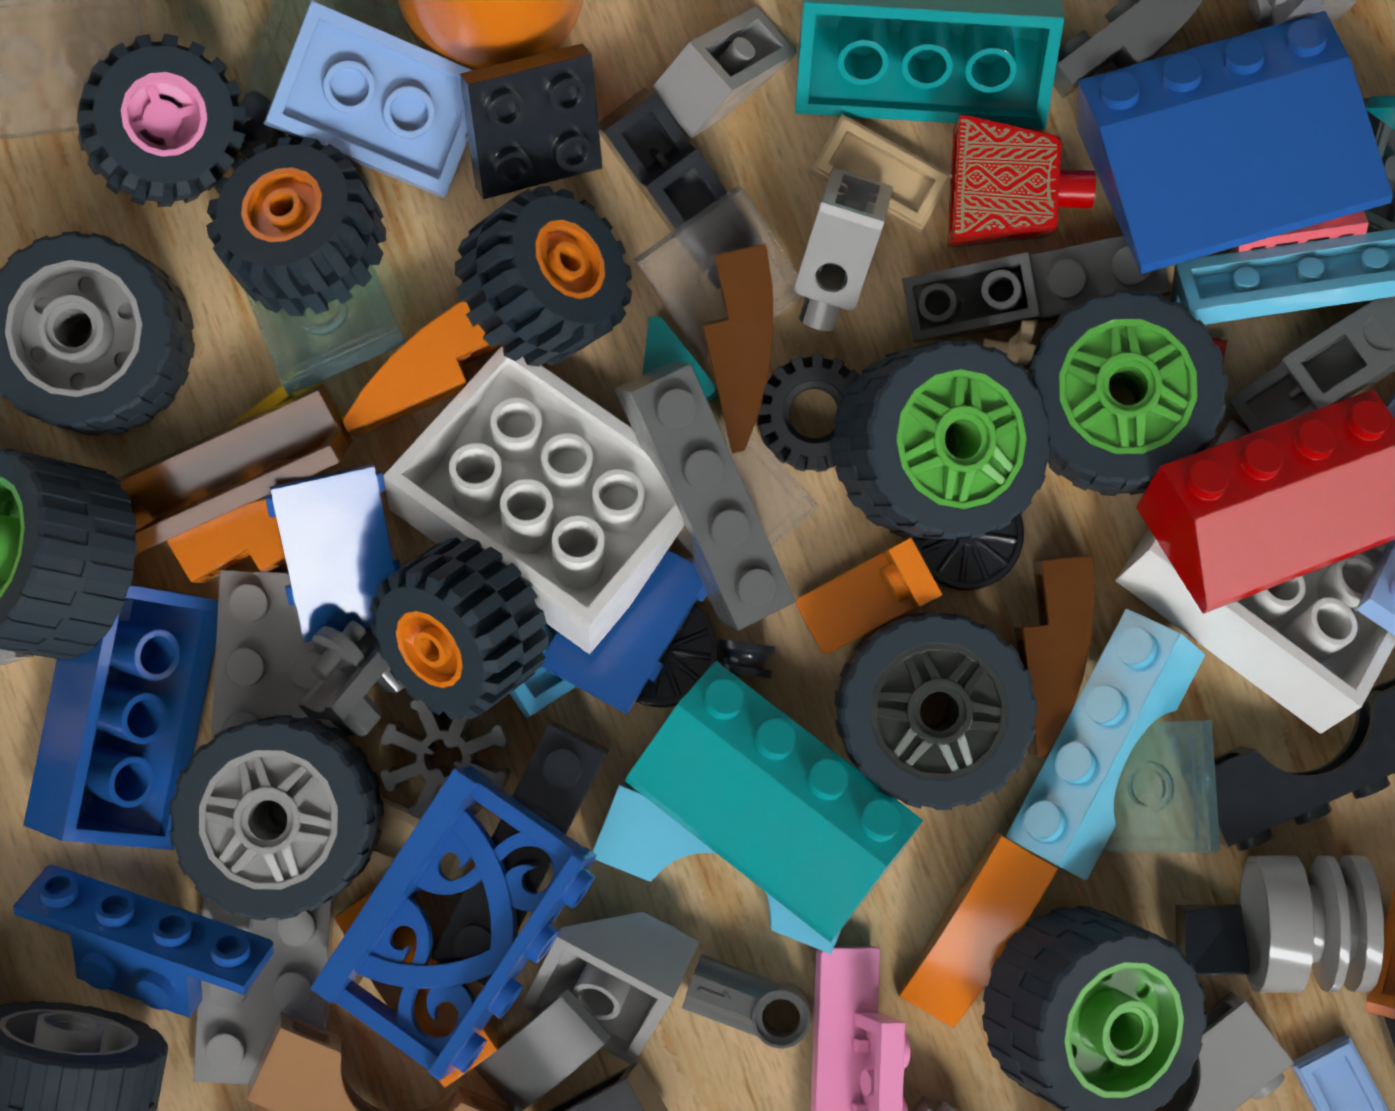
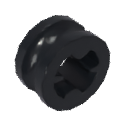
M719 639L718 647L723 649L724 658L718 663L733 674L772 677V670L767 667L766 661L769 656L775 655V646Z

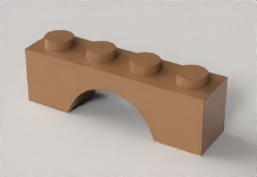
M283 1012L280 1013L248 1082L247 1101L256 1104L254 1107L255 1111H386L369 1104L351 1088L341 1066L340 1036ZM457 1085L443 1099L418 1111L513 1110L506 1105Z

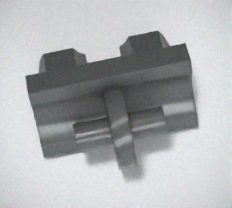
M350 621L342 632L332 627L323 626L312 638L313 645L321 656L313 664L311 671L320 680L298 706L311 719L330 720L347 735L365 736L380 720L382 712L366 694L377 682L385 692L394 693L406 687L400 681L397 683L389 672L391 668L387 661L381 658L377 649L379 641L373 635L371 627L363 628L355 621Z

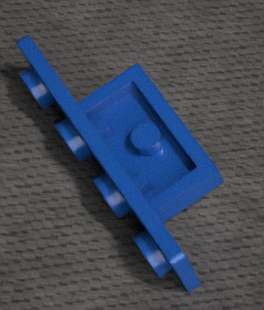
M55 865L46 866L13 905L14 915L71 934L76 978L87 982L94 988L101 990L109 989L140 1000L153 1009H165L188 1018L191 1017L203 1000L201 980L245 995L274 953L273 941L271 939Z

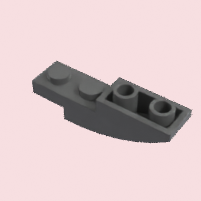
M1121 0L1105 15L1110 24L1092 38L1083 30L1059 49L1058 60L1060 62L1056 66L1054 88L1062 98H1065L1078 88V80L1092 77L1112 61L1120 69L1154 59L1179 33L1203 0Z
M1124 235L1029 255L1027 252L902 279L913 342L1018 327L1022 320L1038 319V323L1057 320L1070 307L1075 308L1082 304L1084 299L1096 294L1100 296L1111 294L1114 290L1130 289V292L1137 293L1148 291L1160 296L1170 294L1165 267L1140 274Z
M1395 296L1371 301L1284 357L1281 364L1228 398V402L1248 431L1253 433L1348 399L1369 384H1375L1395 371Z

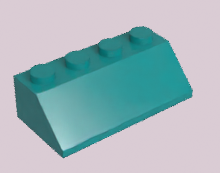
M802 0L795 114L841 116L843 114L846 117L955 124L959 116L963 115L1021 128L1046 129L1064 24L1062 0Z
M717 661L714 662L676 705L625 780L631 787L830 943L899 857L923 822V819L897 799L891 798L878 790L880 787L871 779H866L854 766Z

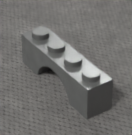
M672 361L615 388L641 448L661 474L681 513L694 550L693 564L718 619L739 631L795 603L796 600L691 364Z

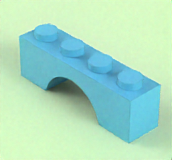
M1125 609L1005 838L1087 881L1116 826L1114 797L1119 777L1129 754L1142 734L1154 721L1164 714L1177 710L1206 654L1183 634L1129 609Z
M623 781L619 784L593 849V853L597 855L595 860L650 882L666 866L682 857L698 853L717 854ZM766 893L769 903V923L772 931L832 954L840 932L830 943Z

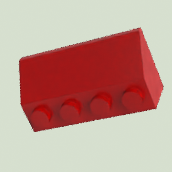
M1374 389L1160 466L1136 508L1202 614L1395 540V418Z

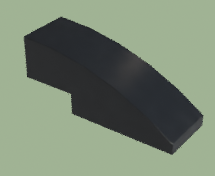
M643 88L598 122L599 133L711 284L718 288L721 285L714 254L762 242L699 150L689 143L657 94Z

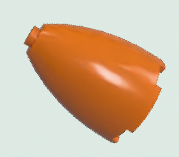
M398 0L408 28L423 49L471 70H476L557 50L575 26L583 0Z

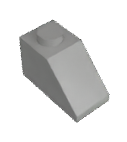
M755 6L690 41L650 90L657 94L676 124L681 126L690 138H693L725 119L789 63L798 52L763 12Z

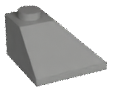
M645 912L562 927L521 1006L535 1013L568 989L582 1005L590 1010L598 1023L611 1036L601 1048L633 1064L674 999L700 941L681 932L674 925L660 921Z

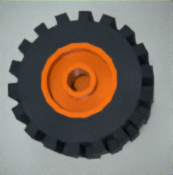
M292 137L279 138L276 147L269 149L266 143H263L253 148L254 156L246 161L240 157L231 165L234 173L229 178L221 176L215 186L220 196L217 199L209 200L207 214L213 221L207 224L206 227L208 237L215 245L213 250L245 292L255 302L260 301L265 309L274 313H278L283 308L289 316H303L305 309L310 307L315 314L329 311L328 303L338 299L341 305L353 298L349 291L356 284L364 288L370 281L372 276L367 269L370 265H379L384 254L378 244L386 241V228L381 221L384 216L378 203L349 158L345 159L341 151L331 144L323 148L318 139L305 137L300 145H297Z
M539 186L533 191L527 189L519 193L468 231L469 235L461 241L457 250L462 258L455 262V276L462 280V284L456 289L460 301L467 302L470 312L466 314L473 327L479 324L485 332L483 339L492 348L499 344L503 347V355L513 361L523 357L529 366L539 367L545 362L551 366L572 356L612 331L614 326L621 323L626 315L623 307L631 302L632 290L626 285V282L632 279L630 265L624 263L622 257L626 253L622 241L615 240L610 231L613 227L605 217L600 219L595 214V207L584 199L581 202H577L573 192L561 188L554 193L550 186Z
M458 537L449 538L442 543L439 542L382 581L376 589L378 596L373 598L370 610L375 619L370 622L372 633L379 641L377 649L381 658L386 660L391 670L389 672L397 683L400 681L414 700L417 702L419 700L423 701L428 710L438 715L445 712L450 719L461 720L465 716L469 719L480 716L536 674L535 671L542 667L546 658L542 651L548 648V635L542 629V626L547 623L544 611L536 605L535 599L538 597L532 586H527L520 577L522 572L513 563L507 566L501 562L503 560L502 553L490 546L483 551L480 541L467 538L462 542Z

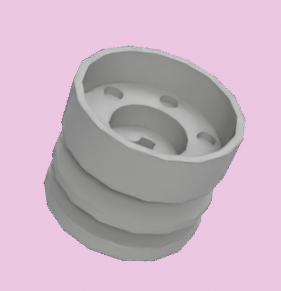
M1317 855L1311 864L1308 879L1305 868L1298 856H1249L1242 871L1239 905H1241L1249 958V974L1246 977L1252 990L1258 993L1302 992L1308 984L1312 968L1314 978L1322 991L1338 992L1344 985L1347 990L1352 992H1371L1378 983L1382 968L1384 914L1379 883L1374 867L1367 856L1343 855L1339 862H1337L1334 856Z

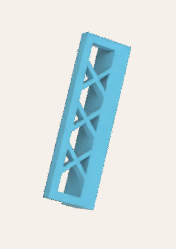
M1395 229L1201 257L1178 263L1174 266L1170 302L1174 303L1176 301L1188 309L1187 312L1197 321L1201 320L1206 325L1394 297Z

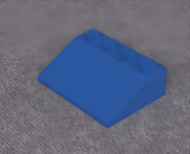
M1326 11L1078 80V132L1140 274L1386 205L1392 201L1393 194L1350 56Z

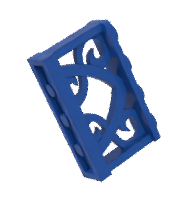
M473 766L453 769L310 988L330 1004L334 1002L339 1004L429 1070L428 1073L439 1081L456 1069L465 1073L472 1066L487 1043V1040L479 1034L493 1014L500 1019L513 1005L523 988V985L516 981V978L529 959L537 964L544 957L559 934V930L552 926L553 922L565 904L572 909L578 905L595 879V875L588 871L597 857L595 853L575 842L491 783L492 780ZM477 803H480L520 831V833L507 838L496 847L490 835L472 811ZM520 847H538L544 850L551 859L553 865L552 880L539 893L530 892L524 882L526 873L531 869L537 868V866L523 864L512 868L508 872L506 870L503 860ZM451 852L456 854L460 860L459 869L466 866L471 859H473L476 867L460 879L451 880L443 874L441 861L446 853ZM482 880L491 918L490 950L459 961L428 964L433 947L432 929L427 915L414 899L421 889L440 895L456 894L472 888ZM516 909L534 911L518 935ZM399 926H408L416 934L417 946L413 962H404L411 950V945L402 949L394 944L393 934ZM492 974L475 1000L465 983ZM366 977L388 985L403 987L399 999L398 1012H395L359 985L362 978ZM419 989H430L427 995V1009L434 1020L438 1019V1008L442 1002H450L455 1005L458 1010V1020L450 1034L441 1037L430 1036L419 1027L414 1011L415 999Z

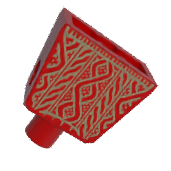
M960 115L953 128L951 175L953 176L950 179L947 247L957 248L1049 236L1057 227L1058 207L1093 208L1096 193V172L1094 170L1060 169L1062 143L1061 138L1056 135L977 117Z

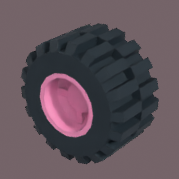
M150 34L137 36L133 45L125 47L123 42L110 49L108 57L104 61L99 59L92 68L89 79L84 84L78 106L76 123L79 125V133L77 138L81 151L85 150L88 155L87 165L95 176L100 173L107 180L106 187L115 194H118L121 190L131 195V202L144 205L147 200L157 202V207H172L175 201L184 200L186 204L198 199L201 193L207 189L210 191L218 183L221 176L223 177L235 161L236 154L241 149L245 134L241 133L242 129L239 128L246 121L245 106H239L237 100L241 90L236 79L228 82L224 76L227 66L218 57L212 62L205 58L202 54L206 47L192 41L189 48L178 45L179 36L164 34L162 41L151 42Z

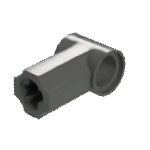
M703 954L699 958L682 1009L757 1036L770 1047L780 1049L792 1047L803 1040L809 1030L812 1010L809 998L805 992L793 983L775 982ZM777 999L789 1000L798 1008L801 1018L797 1025L791 1029H775L765 1019L764 1009L766 1005Z

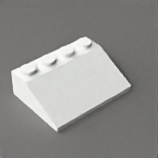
M502 346L383 476L390 511L436 544L442 543L449 538L458 537L462 542L470 538L480 541L483 551L491 546L502 553L503 560L501 562L507 566L513 563L522 572L520 577L525 584L532 586L538 597L535 599L536 605L544 611L547 624L589 655L630 607L685 525L665 481L649 456L641 448L631 427L542 365L539 367L529 366L523 357L517 361L505 357Z
M1231 419L1225 424L1208 449L1248 435L1250 432ZM1148 529L1115 580L1320 734L1362 707L1395 646V636L1356 610L1387 543L1202 614L1154 535Z

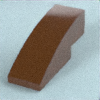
M766 243L714 254L727 317L704 322L703 327L732 454L745 451L759 415L769 375L774 324L773 285Z
M1093 555L1033 562L1040 625L1015 628L1017 652L1020 654L1019 659L1030 672L1033 680L1031 685L1034 698H1037L1038 714H1035L1034 722L1036 732L1033 743L1029 744L1028 753L1037 757L1049 755L1072 712L1083 681L1092 640L1095 605Z

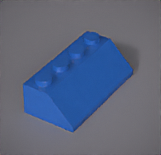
M131 583L121 613L117 615L107 635L101 638L93 649L87 653H81L78 658L70 660L57 659L23 826L60 841L174 850L169 835L171 830V815H168L170 799L174 798L177 788L175 783L181 770L186 769L194 753L217 638L218 600Z

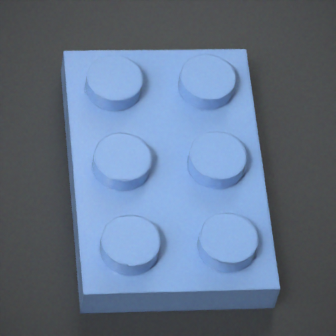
M311 1L264 124L301 140L305 137L318 139L323 148L331 144L339 149L346 159L349 158L351 161L444 198L447 196L468 141L460 73L472 70Z

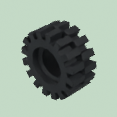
M812 354L811 357L806 358L798 356L790 359V362L786 365H780L766 383L757 418L758 430H760L762 441L767 450L770 449L775 458L781 463H787L793 466L795 470L803 472L805 470L822 472L837 466L835 454L832 452V437H834L835 429L821 438H808L801 435L794 429L789 418L791 402L801 392L816 389L828 393L835 400L837 406L841 407L845 398V391L851 382L856 381L860 377L855 369L851 371L844 366V361L838 358H834V360L823 358L824 354Z

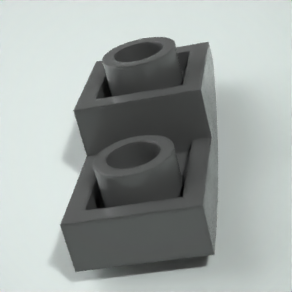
M566 989L536 1011L518 1031L498 1045L496 1052L476 1065L474 1069L513 1111H523L588 1060L606 1044L611 1036L598 1023L590 1010L582 1005Z

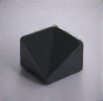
M1175 905L1176 946L1181 949V953L1185 958L1191 960L1197 970V975L1249 974V958L1241 905Z

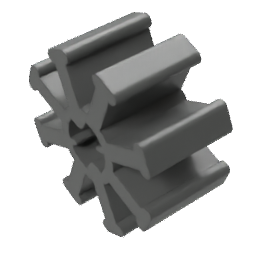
M413 700L410 706L418 711L427 737L405 729L401 721L388 724L381 738L383 745L395 744L416 753V762L399 769L396 766H391L381 771L380 776L385 789L393 791L402 786L403 781L420 774L427 780L417 803L409 808V814L418 819L423 817L451 774L446 765L436 767L432 762L431 755L440 751V748L435 746V743L440 739H443L444 744L448 748L455 746L460 748L462 758L454 762L455 766L458 768L473 766L492 780L491 783L501 790L506 786L511 774V770L507 767L500 770L476 759V752L495 744L503 747L511 742V736L505 723L493 726L492 732L471 739L466 733L472 719H469L467 716L461 720L453 719L450 728L447 729L441 714L438 715L428 710L423 701L419 700L417 702ZM477 803L472 813L476 815L482 809V805Z

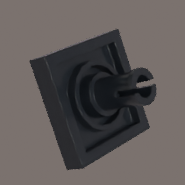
M583 43L460 73L475 188L483 200L603 168L592 54Z

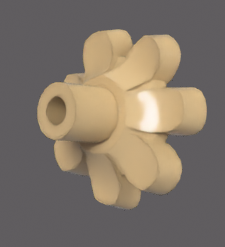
M1022 320L1018 332L1010 337L1008 343L984 338L982 346L999 349L1006 353L1011 361L1019 363L1028 372L1026 366L1029 367L1037 348V345H1031L1030 343L1037 330L1039 320Z

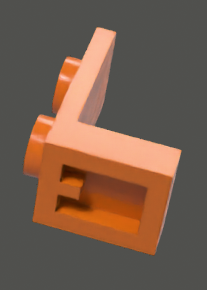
M908 538L799 597L796 600V607L820 651L823 654H830L912 608L927 604L941 596L942 593L912 538Z

